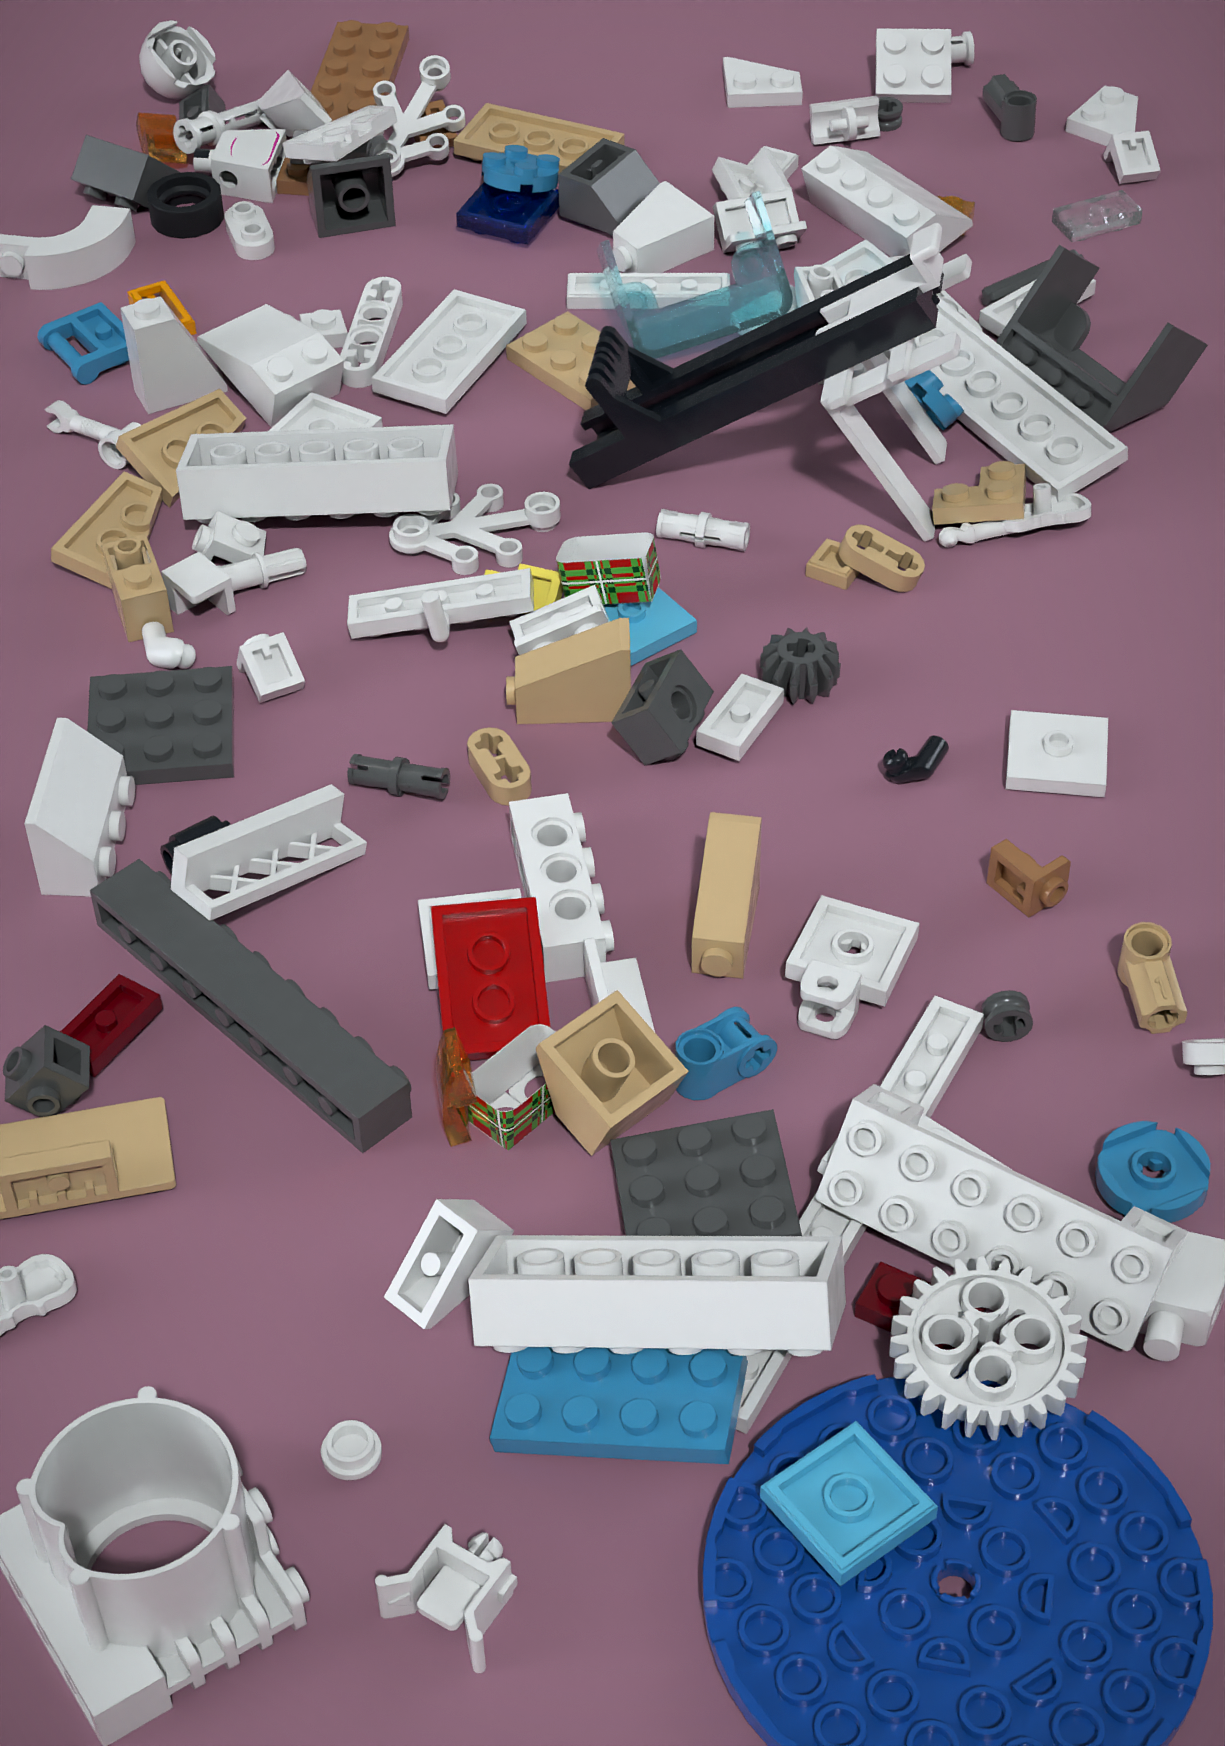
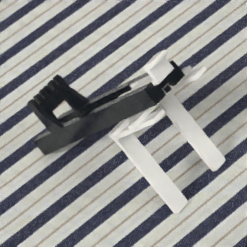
M939 223L931 224L913 234L910 254L675 368L630 347L614 327H603L600 331L585 383L586 389L599 405L584 411L580 424L585 431L592 428L597 434V439L574 450L569 466L587 488L591 489L824 380L821 404L923 541L926 542L933 539L935 532L933 512L863 419L854 404L883 391L933 462L937 465L945 461L946 439L904 381L948 362L959 355L961 338L955 331L917 349L912 350L915 337L936 328L939 310L936 305L940 302L936 294L969 278L972 266L971 259L967 254H964L943 264L944 259L939 253L943 228ZM891 349L890 360L883 353ZM862 363L867 372L852 378L854 366ZM631 380L636 387L627 391L629 381Z

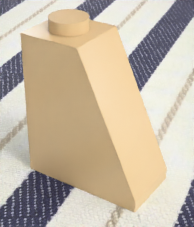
M629 618L615 619L516 656L515 676H506L507 705H516L517 724L612 722L631 689Z
M710 812L692 933V973L716 977L724 976L742 979L744 977L760 889L762 817Z

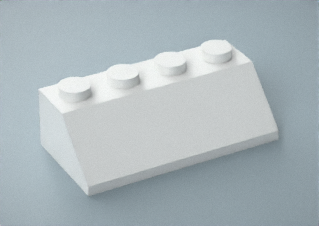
M830 145L801 168L810 203L862 238L867 239L890 257L910 254L913 234L931 224L939 223L943 228L939 252L973 226L972 219L866 151Z

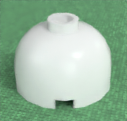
M170 20L160 22L147 35L141 47L139 62L143 77L157 93L167 98L178 100L186 98L210 82L215 75L216 70L213 69V63L216 58L209 42L196 29L189 26L185 30L175 26L178 23L177 21Z

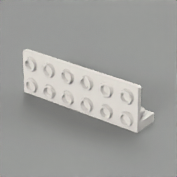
M875 1084L852 1099L816 1194L818 1202L953 1268L955 1259H960L968 1271L976 1270L979 1256H984L989 1270L995 1271L998 1270L1004 1258L1009 1259L1010 1274L1016 1276L1026 1267L1030 1266L1033 1268L1031 1283L1037 1286L1047 1279L1054 1281L1051 1299L1065 1295L1071 1298L1067 1315H1081V1330L1124 1351L1131 1350L1165 1271L1179 1253L1188 1231L1135 1206L1121 1221L918 1126L924 1107Z

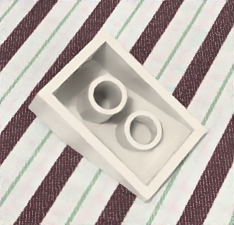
M268 304L214 328L197 338L199 345L270 427L278 423L310 392L327 398L340 393L344 359L320 332Z

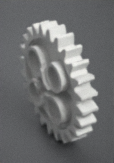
M979 1256L976 1270L968 1271L960 1259H955L953 1275L948 1276L936 1266L932 1268L931 1285L916 1279L913 1285L912 1297L902 1296L900 1299L899 1315L893 1316L891 1335L893 1337L890 1339L889 1356L896 1358L894 1362V1378L906 1379L904 1388L906 1399L923 1395L920 1414L926 1416L937 1409L943 1412L941 1428L945 1430L957 1419L965 1421V1436L969 1438L975 1433L978 1425H986L991 1440H997L1000 1425H1008L1012 1433L1019 1438L1022 1437L1024 1421L1026 1419L1039 1429H1043L1046 1424L1047 1410L1061 1416L1064 1413L1066 1397H1076L1079 1386L1078 1378H1083L1086 1358L1083 1356L1085 1355L1087 1336L1079 1334L1082 1322L1081 1315H1067L1071 1298L1065 1295L1051 1299L1054 1283L1052 1279H1047L1036 1286L1031 1283L1032 1267H1026L1016 1276L1010 1274L1009 1259L1005 1258L1000 1263L997 1271L989 1270L984 1256ZM979 1307L989 1308V1309L993 1310L994 1312H990V1313L980 1312V1311L976 1310L975 1308H979ZM1015 1315H1020L1019 1317L1015 1318L1011 1323H1009V1321ZM942 1343L949 1344L955 1347V1349L945 1350L940 1349L935 1345ZM1020 1344H1034L1041 1349H1027ZM966 1370V1373L961 1378L954 1379ZM990 1380L995 1381L1001 1384L1002 1386L995 1388L988 1387L980 1382Z

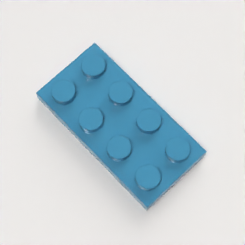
M527 1347L522 1351L511 1353L489 1439L494 1451L501 1453L729 1464L748 1360L746 1356L733 1355L727 1349H703L691 1355H677L671 1353L668 1348H644L642 1351L633 1354H617L610 1351L609 1348L586 1347L579 1352L564 1354L554 1352L551 1347Z

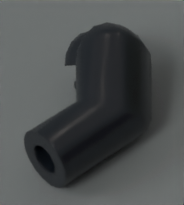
M933 735L926 740L915 756L908 757V753L902 748H899L897 753L892 749L884 755L882 760L884 768L887 769L885 774L890 780L897 783L929 778L934 774L949 751V746L942 737Z

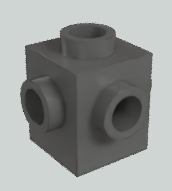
M44 1025L21 1047H15L8 1054L3 1066V1075L6 1077L5 1102L39 1117L57 1115L68 1105L75 1104L82 1093L89 1088L90 1046Z

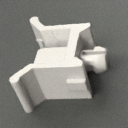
M444 1524L408 1573L390 1577L386 1575L376 1577L375 1584L380 1615L382 1618L388 1619L414 1614L418 1610L420 1614L450 1631L459 1628L465 1620L467 1645L474 1672L482 1673L486 1669L483 1635L513 1595V1590L518 1585L517 1576L512 1574L511 1561L501 1558L503 1546L495 1537L489 1542L488 1533L482 1532L470 1540L468 1543L469 1549L466 1550L453 1542L452 1528Z

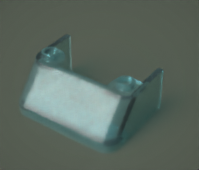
M760 190L753 192L744 201L756 241L740 247L734 253L731 261V270L736 284L659 308L652 289L646 284L630 282L623 285L609 240L600 243L597 248V254L616 312L634 349L654 359H659L766 324L788 313L792 306L793 295Z

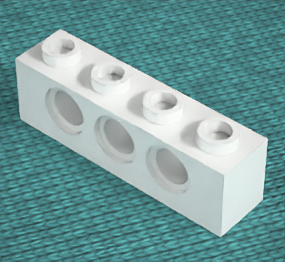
M568 793L509 802L511 840L525 898L536 897L545 982L585 977L584 939L595 938L600 963L606 962V952L614 951V938L610 920L601 921L599 915L605 912L600 883L591 884L590 878L595 877L591 847L582 848L581 842H586L583 815L581 812L573 813Z

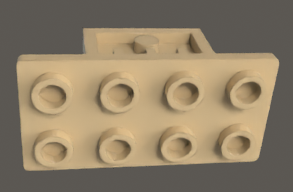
M162 1097L0 1124V1219L169 1190L176 1186L166 1105Z

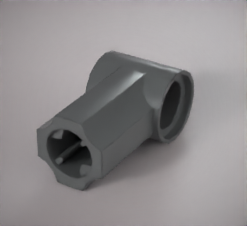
M1005 74L992 76L991 81L983 86L982 97L1001 121V136L1010 141H1025L1032 138L1035 133L1036 95L1029 91L1020 90L1014 81L1009 80Z

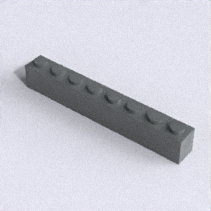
M138 859L90 890L97 925L360 1152H366L412 1118L410 1099L412 1087L407 1076L400 1068L394 1065L389 1067L375 1055L365 1039L360 1036L353 1037L340 1026L330 1010L325 1007L318 1008L307 999L295 981L283 979L271 968L269 962L261 953L257 951L252 953L242 945L235 933L227 925H218L214 920L209 921L171 890L170 879L163 872L153 871L143 861Z

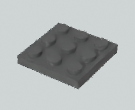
M232 666L90 677L87 732L123 755L127 776H133L135 785L233 778L234 676Z
M774 1109L610 1140L626 1236H802Z

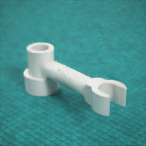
M61 400L55 401L44 409L58 417L47 425V428L52 432L61 433L64 431L69 433L74 431L99 440L98 451L101 458L108 466L114 469H122L129 463L116 448L118 436L141 426V424L131 422L120 430L80 416L76 410L71 409L67 403Z

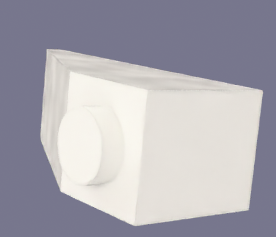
M289 70L257 102L263 111L260 119L270 129H286L288 137L293 136L294 130L311 131L332 121L317 98Z

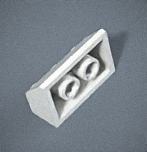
M68 718L56 719L24 824L41 895L91 897L90 890L105 881L106 877L114 875L116 867L114 848L116 841L124 839L126 828L124 811L126 806L133 805L135 781L133 776H127L123 755Z

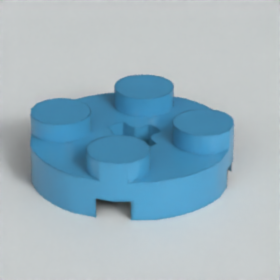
M507 145L505 146L504 153L487 152L483 154L481 176H484L483 181L486 184L499 189L520 192V185H533V192H545L556 188L558 185L560 158L548 154L532 155L528 154V148L524 146Z
M928 370L904 381L938 428L945 430L964 412L963 408L950 395L946 393L943 396L939 390L944 385L932 371Z
M1151 1121L1133 1122L1117 1128L1104 1141L1095 1170L1096 1184L1099 1192L1112 1208L1124 1214L1125 1217L1135 1206L1172 1223L1190 1216L1203 1206L1209 1186L1210 1160L1203 1146L1192 1135L1179 1128H1175L1174 1134L1166 1130L1156 1129L1158 1122ZM1143 1166H1149L1153 1171L1163 1170L1165 1173L1162 1175V1178H1151L1142 1173Z

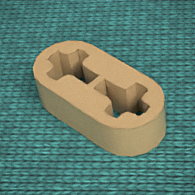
M857 524L851 526L846 531L838 550L840 558L846 565L898 592L913 590L925 568L923 558L915 550L867 525ZM858 545L863 546L865 550L860 549ZM898 567L904 568L905 571L898 569Z
M491 727L473 732L467 742L468 760L470 767L489 797L498 804L508 806L511 801L527 799L532 790L531 771L510 736L501 729ZM506 775V777L508 778V780H507L506 778H505V779H501V776Z

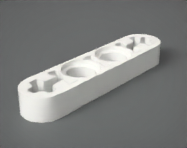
M378 277L365 285L340 354L344 359L341 381L348 387L364 388L372 384L371 378L382 367L403 306L402 289L398 280L390 277ZM362 343H373L369 345H361Z

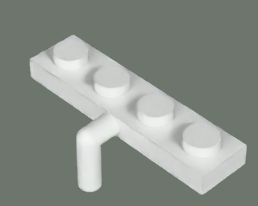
M527 568L350 595L347 626L351 639L368 636L378 637L388 633L429 628L434 641L444 642L449 637L450 624L470 623L475 620L500 616H516L520 613L534 612V582L531 569Z

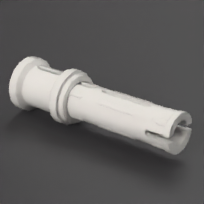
M258 100L220 113L211 110L204 111L198 118L193 120L188 118L178 120L173 128V136L178 148L186 154H192L196 148L200 149L203 145H217L222 132L227 130H245L263 123L260 119L263 111L257 104ZM241 116H245V117H246V118L241 119V120H238V121L235 120V118H238V117H241ZM192 133L193 137L185 138L186 135Z

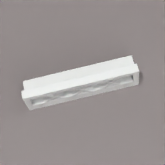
M331 784L175 847L171 890L211 921L365 855L367 842L341 823L344 793ZM333 838L341 846L332 847L317 844ZM287 856L308 859L301 863L278 861ZM246 873L270 875L261 880L239 877ZM211 889L230 893L212 900L203 891Z

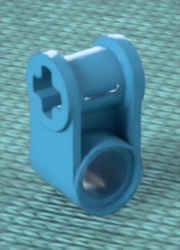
M741 1007L729 1008L714 1019L694 1029L687 1030L678 1037L675 1043V1056L689 1072L676 1091L684 1098L691 1100L712 1098L718 1092L747 1077L755 1076L765 1070L776 1056L777 1043L769 1035H761L749 1023V1014Z

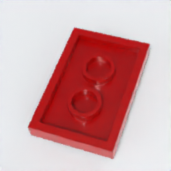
M536 897L431 906L445 1063L490 1059L528 1027L537 1024L550 1027Z

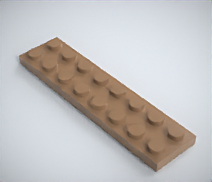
M357 20L337 22L310 91L320 102L332 121L369 105L378 106L374 101L373 87L380 81H390L394 84L409 41V27L406 25H396L393 22H382L380 24L361 23ZM384 92V93H381L380 95L386 96V95H389L390 93ZM285 156L276 179L277 193L309 196L307 186L308 171L310 165L316 164L290 163V158Z

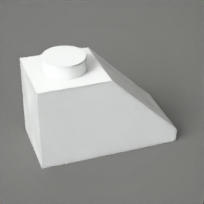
M436 1199L384 1298L423 1329H431L470 1295L468 1278L497 1235H512L514 1230L475 1200Z

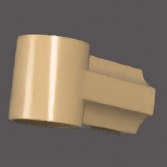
M1140 922L1129 927L1124 935L1117 967L1118 977L1129 989L1139 1026L1150 1030L1151 1034L1170 1032L1175 1026L1185 1023L1187 1017V1009L1170 958L1171 937L1168 931L1160 925L1152 922Z

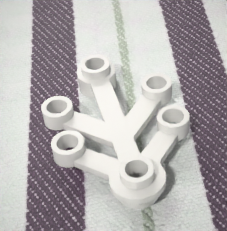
M432 55L421 61L419 71L422 83L404 114L397 101L396 87L392 82L380 81L373 87L375 103L378 106H394L398 122L392 125L393 133L388 140H385L383 134L371 139L369 156L389 153L392 177L403 170L406 162L424 156H429L434 160H442L449 154V141L442 133H433L425 141L404 146L408 138L443 127L448 131L456 132L465 126V111L459 105H449L443 111L421 117L434 93L443 90L450 82V65L444 57ZM384 92L390 93L389 95H386V96L380 95L381 93H384ZM453 116L459 117V118L456 119V120H450V119H449L450 117H453ZM434 145H442L440 148H433Z
M484 484L477 489V495L462 510L460 507V497L454 492L451 510H445L440 514L430 516L405 514L398 517L389 532L390 544L394 549L405 554L413 555L427 551L450 560L455 573L460 575L473 574L479 568L478 551L471 546H457L443 540L456 538L495 553L496 562L502 567H515L523 560L521 542L514 538H502L489 532L530 525L537 532L551 531L556 527L561 518L560 500L550 492H536L526 498L524 502L525 509L482 516L485 512H496L504 505L503 489L496 484ZM441 519H452L450 522L438 523Z

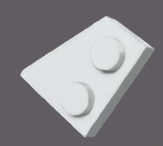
M723 57V76L728 108L802 105L803 92L799 72L731 57Z

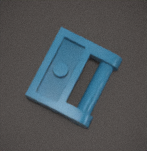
M102 302L43 325L38 332V341L47 350L54 351L71 368L72 376L81 384H90L97 378L99 372L114 366L123 365L129 360L123 322ZM74 336L90 353L82 356L66 339Z

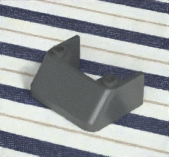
M1059 245L1000 334L996 343L1105 430L1111 432L1167 405L1208 344L1167 322L1130 379L1125 383L1079 349L1089 334L1091 321L1088 313L1078 306L1077 302L1100 268Z

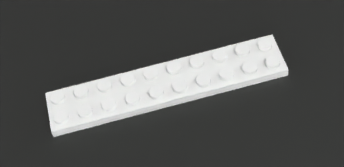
M865 239L822 265L835 266L844 286L894 261ZM938 297L940 302L936 305L939 309L936 328L915 337L912 350L954 331L961 338L959 355L948 362L930 369L944 385L939 390L943 396L947 393L963 408L964 412L957 418L1007 461L1014 464H1025L1026 476L1035 484H1050L1051 495L1056 496L1058 503L1063 501L1065 495L1076 493L1128 460V447ZM891 349L883 352L888 360H890Z

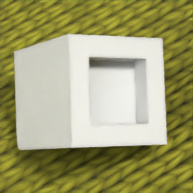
M197 552L161 571L167 589L169 607L177 615L207 599L226 615L236 611L231 577L201 552Z

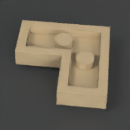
M1009 461L995 462L989 466L981 467L979 486L968 487L962 483L946 485L942 489H935L932 507L934 525L1024 519L1026 494L1025 464H1014Z

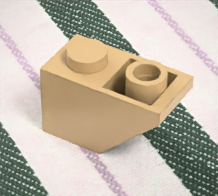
M146 534L123 537L116 541L101 544L116 606L128 642L143 639L141 630L149 622L161 623L166 634L174 632L167 589Z

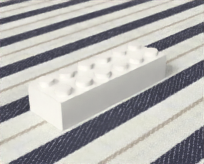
M454 424L191 434L176 469L183 520L197 519L200 523H210L217 511L233 518H241L247 522H256L266 517L285 516L289 520H303L311 515H329L332 518L344 519L361 513H374L378 517H391L399 512L417 511L419 514L427 516L440 514L445 510H451L458 477Z
M497 1235L468 1278L474 1346H493L496 1351L503 1353L518 1352L527 1347H551L554 1352L564 1354L579 1352L586 1347L609 1348L610 1351L617 1354H633L642 1351L644 1348H668L671 1353L677 1355H691L703 1349H727L729 1353L738 1356L754 1355L762 1350H787L791 1355L807 1357L817 1355L823 1350L831 1351L846 1305L842 1237Z

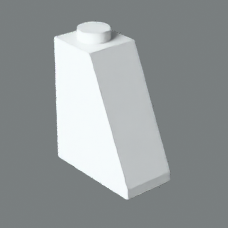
M667 181L660 183L613 231L612 260L614 266L623 273H663L714 250V215Z
M161 296L153 299H141L135 304L120 307L134 391L148 414L192 402L219 388L223 393L228 391L226 382L211 359Z

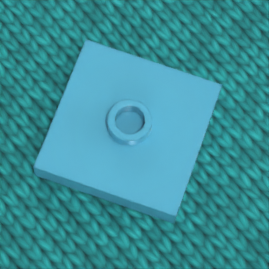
M659 587L652 602L604 605L610 621L618 618H629L631 666L697 632V619Z
M857 1421L760 1486V1498L840 1586L937 1518L938 1506Z

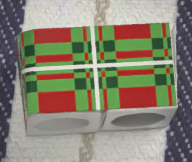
M647 532L573 537L563 542L556 556L565 597L595 585L603 605L652 602L661 580L654 536Z
M537 1024L528 1027L473 1071L466 1080L468 1121L507 1150H510L555 1112L547 1084H544L529 1098H526L524 1093L529 1081L536 1077L544 1076L536 1053V1047L540 1042L556 1032L546 1025ZM503 1107L514 1108L513 1110H510V1111H500V1110H497V1109L503 1108Z

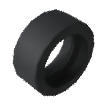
M182 172L162 177L153 183L147 192L151 225L158 233L165 236L181 239L199 237L219 227L224 219L220 184L214 178L203 173ZM194 203L191 206L177 207L181 204Z

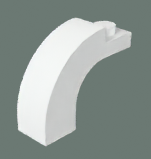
M92 205L84 221L79 226L69 232L52 237L0 234V277L28 279L30 289L53 290L82 285L110 273L124 262L136 243L131 209Z

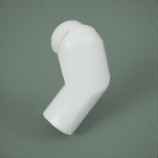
M149 622L143 626L141 631L146 656L152 665L166 669H172L176 666L181 669H187L193 665L196 651L192 645L184 644L183 640L178 638L166 637L164 626L159 622Z

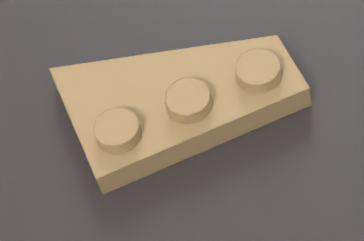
M219 388L118 436L116 448L145 481L162 488V500L170 508L180 498L176 469L191 434L239 433L244 427L246 417Z
M124 471L51 548V562L112 589L101 544L116 541L123 537H134L146 534L149 540L162 502V488Z

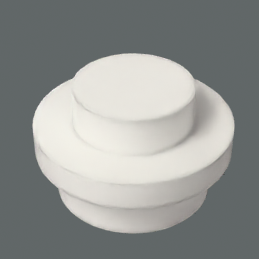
M356 1420L340 1422L328 1432L321 1446L323 1465L332 1476L342 1480L364 1478L371 1474L381 1461V1441L376 1432L363 1422Z

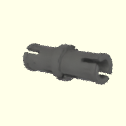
M354 754L349 762L351 765H357V769L348 768L347 771L348 782L352 785L359 784L388 789L391 795L403 796L405 792L432 796L437 799H444L449 790L441 787V783L450 785V771L448 768L410 764L409 759L397 756L391 761Z

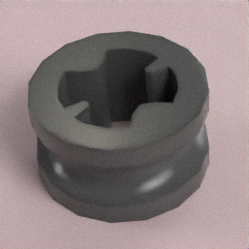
M879 97L878 120L880 131H893L901 127L903 104L898 99Z
M1013 990L1000 991L986 998L982 1004L981 1011L984 1014L985 1030L987 1035L993 1040L1011 1042L1023 1038L1031 1031L1033 1018L1030 1013V1004L1027 997L1021 992Z

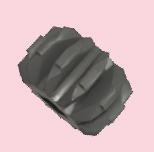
M808 627L802 632H795L787 628L784 636L778 634L771 635L770 643L763 646V653L760 656L761 678L764 682L784 688V697H790L793 705L798 699H806L813 704L816 696L829 697L831 689L834 685H837V680L840 677L841 663H839L837 643L827 641L825 632L811 634Z

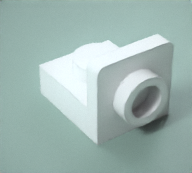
M1126 130L1111 136L1103 156L1106 163L1114 162L1120 184L1157 179L1161 170L1149 130L1140 132Z
M284 632L273 636L259 634L248 639L239 647L237 667L240 673H247L259 703L304 688L305 679Z

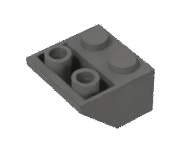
M602 138L558 174L560 216L574 220L581 225H587L604 231L613 236V231L660 183L636 149Z

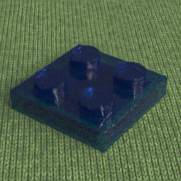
M483 182L456 213L457 227L471 230L481 235L487 234L507 239L512 243L528 245L559 208V190L552 189L545 192H533V185H520V192L499 189Z

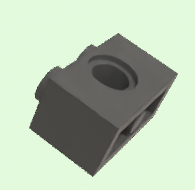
M682 649L644 664L611 723L644 765L662 759L670 761L680 756L689 745L688 739L695 726L705 716L704 709L714 691Z

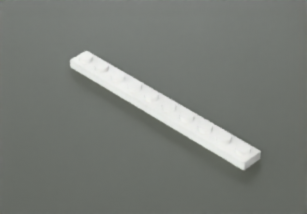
M934 996L880 1087L924 1107L922 1114L930 1118L983 1027L984 1014ZM816 1194L799 1220L802 1236L842 1237L844 1266L867 1228V1225L818 1202ZM762 1350L757 1354L746 1356L748 1365L736 1430L745 1434L750 1430L792 1357L787 1350Z

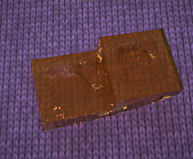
M138 112L136 127L144 154L160 162L186 164L187 154L178 148L173 136V128L177 122L176 115Z
M455 1027L444 1030L439 1041L435 1061L436 1083L442 1119L451 1147L472 1141L466 1106L478 1102L470 1059Z

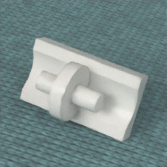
M877 96L809 104L811 143L817 145L879 137V98Z

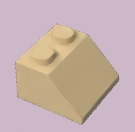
M618 990L540 1042L536 1047V1053L557 1117L591 1156L608 1145L611 1139H616L667 1102L689 1072Z

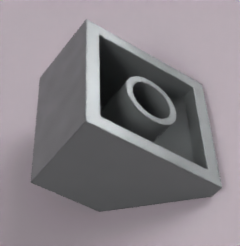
M86 135L71 180L85 186L83 193L88 196L106 201L107 195L116 198L114 204L123 208H130L131 211L136 212L138 206L149 209L147 192L153 183L162 177L181 172L147 154Z
M389 153L310 165L307 186L310 213L318 238L396 226Z

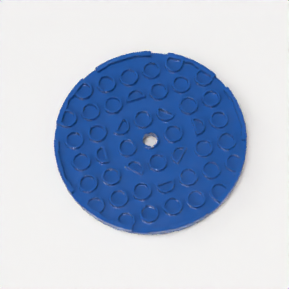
M966 1370L954 1379L961 1378L966 1373ZM875 1374L833 1387L807 1400L786 1414L754 1444L753 1453L742 1464L734 1478L730 1477L715 1507L706 1539L703 1561L704 1616L710 1646L723 1681L747 1722L767 1746H1168L1184 1723L1197 1696L1210 1650L1213 1629V1592L1207 1559L1202 1558L1198 1541L1191 1528L1192 1518L1172 1483L1142 1448L1127 1434L1097 1412L1092 1410L1088 1415L1078 1408L1065 1403L1064 1413L1061 1416L1047 1410L1046 1424L1043 1429H1039L1026 1419L1024 1421L1022 1437L1017 1438L1008 1425H1000L997 1440H991L986 1425H978L975 1433L969 1438L965 1436V1421L957 1419L945 1430L941 1428L943 1417L941 1410L937 1409L926 1416L920 1414L923 1395L906 1399L904 1396L906 1379H897L893 1376L877 1380ZM990 1380L980 1382L988 1387L995 1388L1002 1386L1001 1384ZM857 1421L938 1506L936 1519L840 1586L760 1498V1486ZM956 1576L969 1582L973 1590L968 1599L965 1596L953 1597L945 1592L940 1594L938 1583L946 1577Z

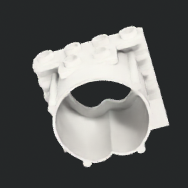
M150 1386L141 1388L137 1394L138 1398L124 1399L100 1406L66 1426L51 1441L41 1455L31 1479L25 1478L17 1483L16 1490L21 1504L0 1514V1569L102 1746L112 1744L172 1709L173 1705L170 1695L188 1684L194 1690L206 1683L205 1674L223 1664L227 1670L240 1664L238 1655L255 1645H258L261 1650L273 1644L272 1636L288 1626H291L296 1631L307 1625L303 1604L310 1600L308 1590L297 1570L293 1566L284 1570L275 1557L279 1554V1548L270 1529L266 1525L273 1521L271 1511L256 1487L247 1491L242 1484L240 1478L243 1475L242 1469L227 1436L211 1418L201 1411L177 1401L158 1398L155 1388ZM156 1521H182L194 1524L210 1532L192 1551L156 1569L130 1574H113L91 1570L97 1557L114 1539L126 1531L143 1524Z

